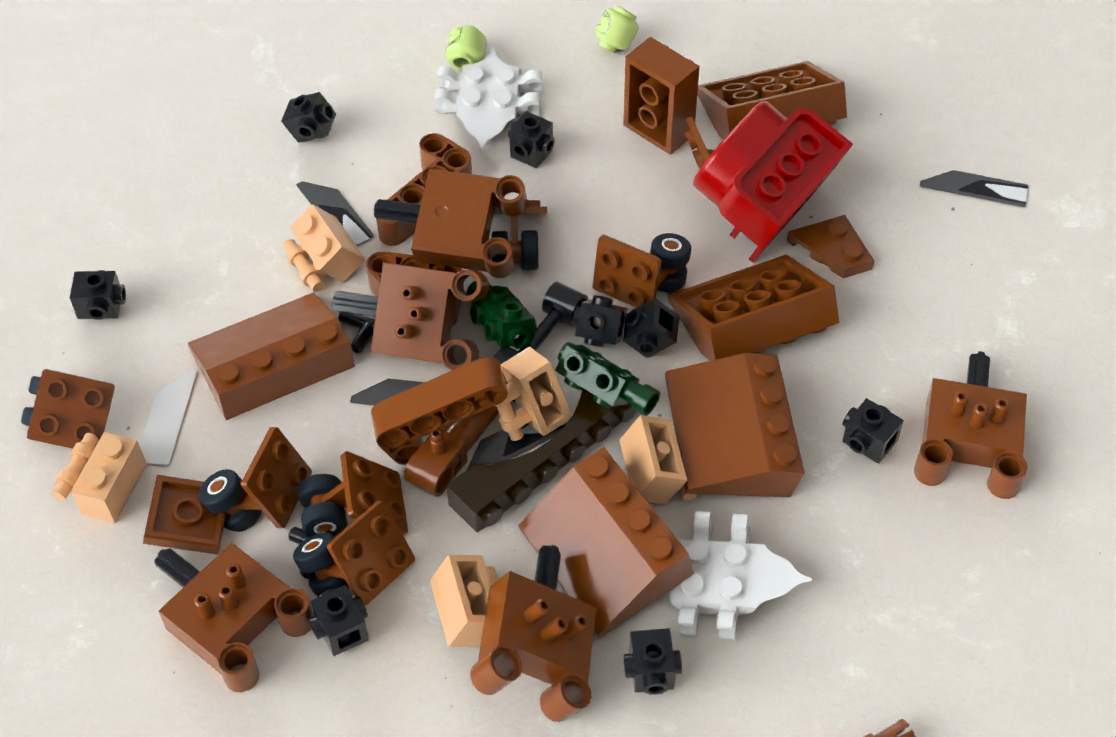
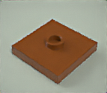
M157 475L143 544L219 555L226 512H210L200 501L199 492L204 483L203 481Z

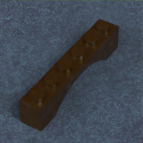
M583 389L574 414L564 428L550 441L530 453L511 460L489 464H474L446 485L449 506L477 533L487 525H494L500 520L505 511L514 504L523 503L529 497L531 491L542 483L550 482L561 468L569 462L574 463L580 459L587 448L595 442L599 443L605 440L612 429L621 422L625 423L631 420L636 411L631 408L630 403L613 406L612 408L604 407L593 400L594 395Z

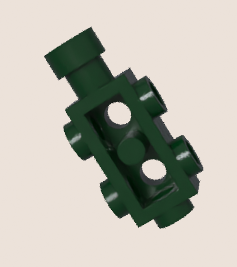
M476 280L469 285L466 292L468 295L476 291ZM489 283V290L483 299L470 301L472 303L470 308L471 320L474 325L481 324L484 327V334L488 341H495L501 348L513 346L516 349L523 348L528 343L533 342V335L537 331L535 317L530 314L507 287L492 286Z
M566 342L560 349L558 354L559 362L555 371L564 376V382L577 390L585 389L594 395L593 400L598 404L612 408L613 406L630 403L633 410L644 416H648L657 405L660 391L648 384H639V378L632 375L630 371L622 369L603 358L600 353L593 352L583 345H574L571 342Z

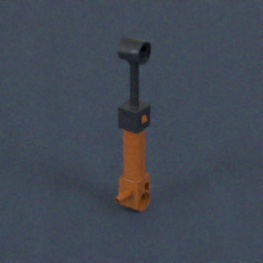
M558 281L554 282L547 290L542 302V311L548 314L537 327L536 334L533 335V342L528 343L518 351L509 346L502 347L493 358L498 359L500 364L528 347L536 351L559 322L564 321L572 325L576 307L581 306L583 301L588 300V296ZM493 406L440 430L434 429L409 459L404 471L405 481L435 497L442 495L447 489L446 485L452 482L468 462V451L499 414L497 407Z

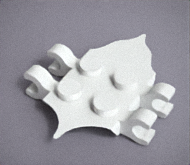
M495 48L491 49L490 54L484 60L471 65H463L461 73L448 66H441L438 69L437 77L440 81L439 89L435 90L434 101H437L435 111L441 114L456 112V116L463 121L469 134L478 140L481 148L484 147L490 138L499 134L511 119H517V115H523L527 111L539 116L542 71L529 70L524 75H521L519 67L508 65L497 57ZM450 90H459V93L455 95ZM520 92L526 93L520 97Z
M696 511L693 540L680 539L681 545L689 553L695 574L670 590V601L672 605L680 610L678 616V625H681L680 635L696 636L699 614H718L717 629H720L719 639L735 640L738 615L752 613L764 601L783 596L796 585L810 582L812 579L800 574L787 559L769 551L765 544L748 543L750 535L748 515L733 514L731 542L711 541L713 523H710L711 512Z

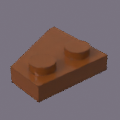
M846 215L788 231L787 241L790 245L800 244L810 251L812 259L820 264L827 265L832 272L841 278L873 270L874 259Z

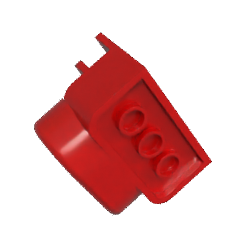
M761 101L713 151L694 177L693 186L718 206L720 214L734 226L730 233L732 238L735 239L742 232L758 246L749 257V260L754 263L825 182L853 146V143L810 109H797L787 118L769 102Z

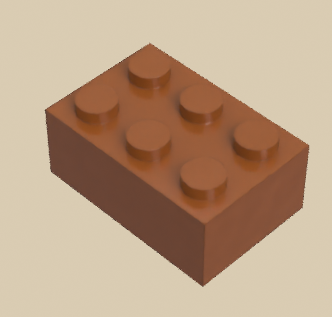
M649 37L625 56L623 125L671 155L688 141L684 133L690 130L686 119L691 116L694 122L696 119L700 66L670 49L667 45Z

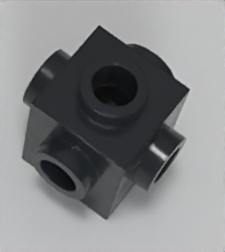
M320 92L300 95L289 100L281 122L295 140L300 143L328 136L336 112Z
M526 111L518 121H514L509 127L510 157L537 169L553 150L555 144L553 122Z
M116 271L74 272L69 298L77 319L101 320L118 318L120 305L126 302V289L124 284L119 283Z
M593 295L592 300L583 301L581 306H577L574 311L572 325L577 327L575 336L583 337V343L591 346L604 347V343L616 345L622 339L628 308L612 305L613 299ZM596 317L599 318L601 325L597 323Z
M655 298L626 314L623 341L647 358L677 343L680 316Z
M866 398L858 409L852 407L846 414L842 423L845 426L842 442L847 444L854 452L863 454L879 464L898 442L904 420L891 413L885 406L878 405Z
M347 585L338 589L326 590L318 598L310 601L314 616L308 618L310 626L317 640L324 637L333 657L369 640L364 618L368 617L367 610L359 595L354 598L352 597Z
M670 628L630 631V654H624V670L626 678H633L634 693L645 692L650 695H658L667 690H673L675 675L682 674V661L680 650H673Z

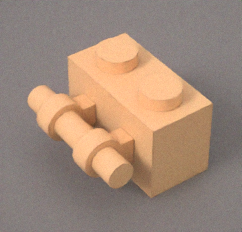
M313 204L290 227L301 244L297 245L294 239H289L283 245L287 252L286 258L292 266L298 268L300 279L305 285L310 286L314 292H319L324 288L321 278L325 274L345 282L366 260L338 219ZM310 257L314 262L313 264H310L308 261Z
M528 347L501 364L508 383L506 384L508 396L502 403L494 407H497L500 413L499 422L503 431L508 432L512 441L520 440L524 436L521 427L525 424H529L542 436H545L569 421L572 414L551 362L531 347ZM514 399L519 408L516 411L513 410V407L510 403Z
M640 415L620 438L628 478L649 503L665 505L678 490H681L683 500L690 501L695 499L697 494H686L684 484L687 482V477L672 420Z
M104 432L99 440L94 434L86 433L81 443L78 442L73 447L70 453L72 458L66 469H61L56 477L55 482L57 485L52 492V496L58 500L65 501L71 491L82 515L116 523L147 463L137 440Z
M448 555L430 579L448 647H479L481 645L490 586L500 579V577H497L495 567L485 566L482 555Z

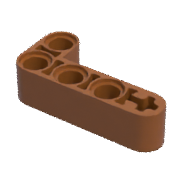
M431 133L423 136L419 142L423 171L387 200L421 205L429 168L472 174L470 153L441 134ZM376 219L379 239L386 245H399L415 233L416 224Z
M493 357L477 359L375 404L371 409V416L378 446L396 463L407 465L411 456L423 444V436L430 434L434 429L440 430L502 403L507 398L508 391L500 361Z

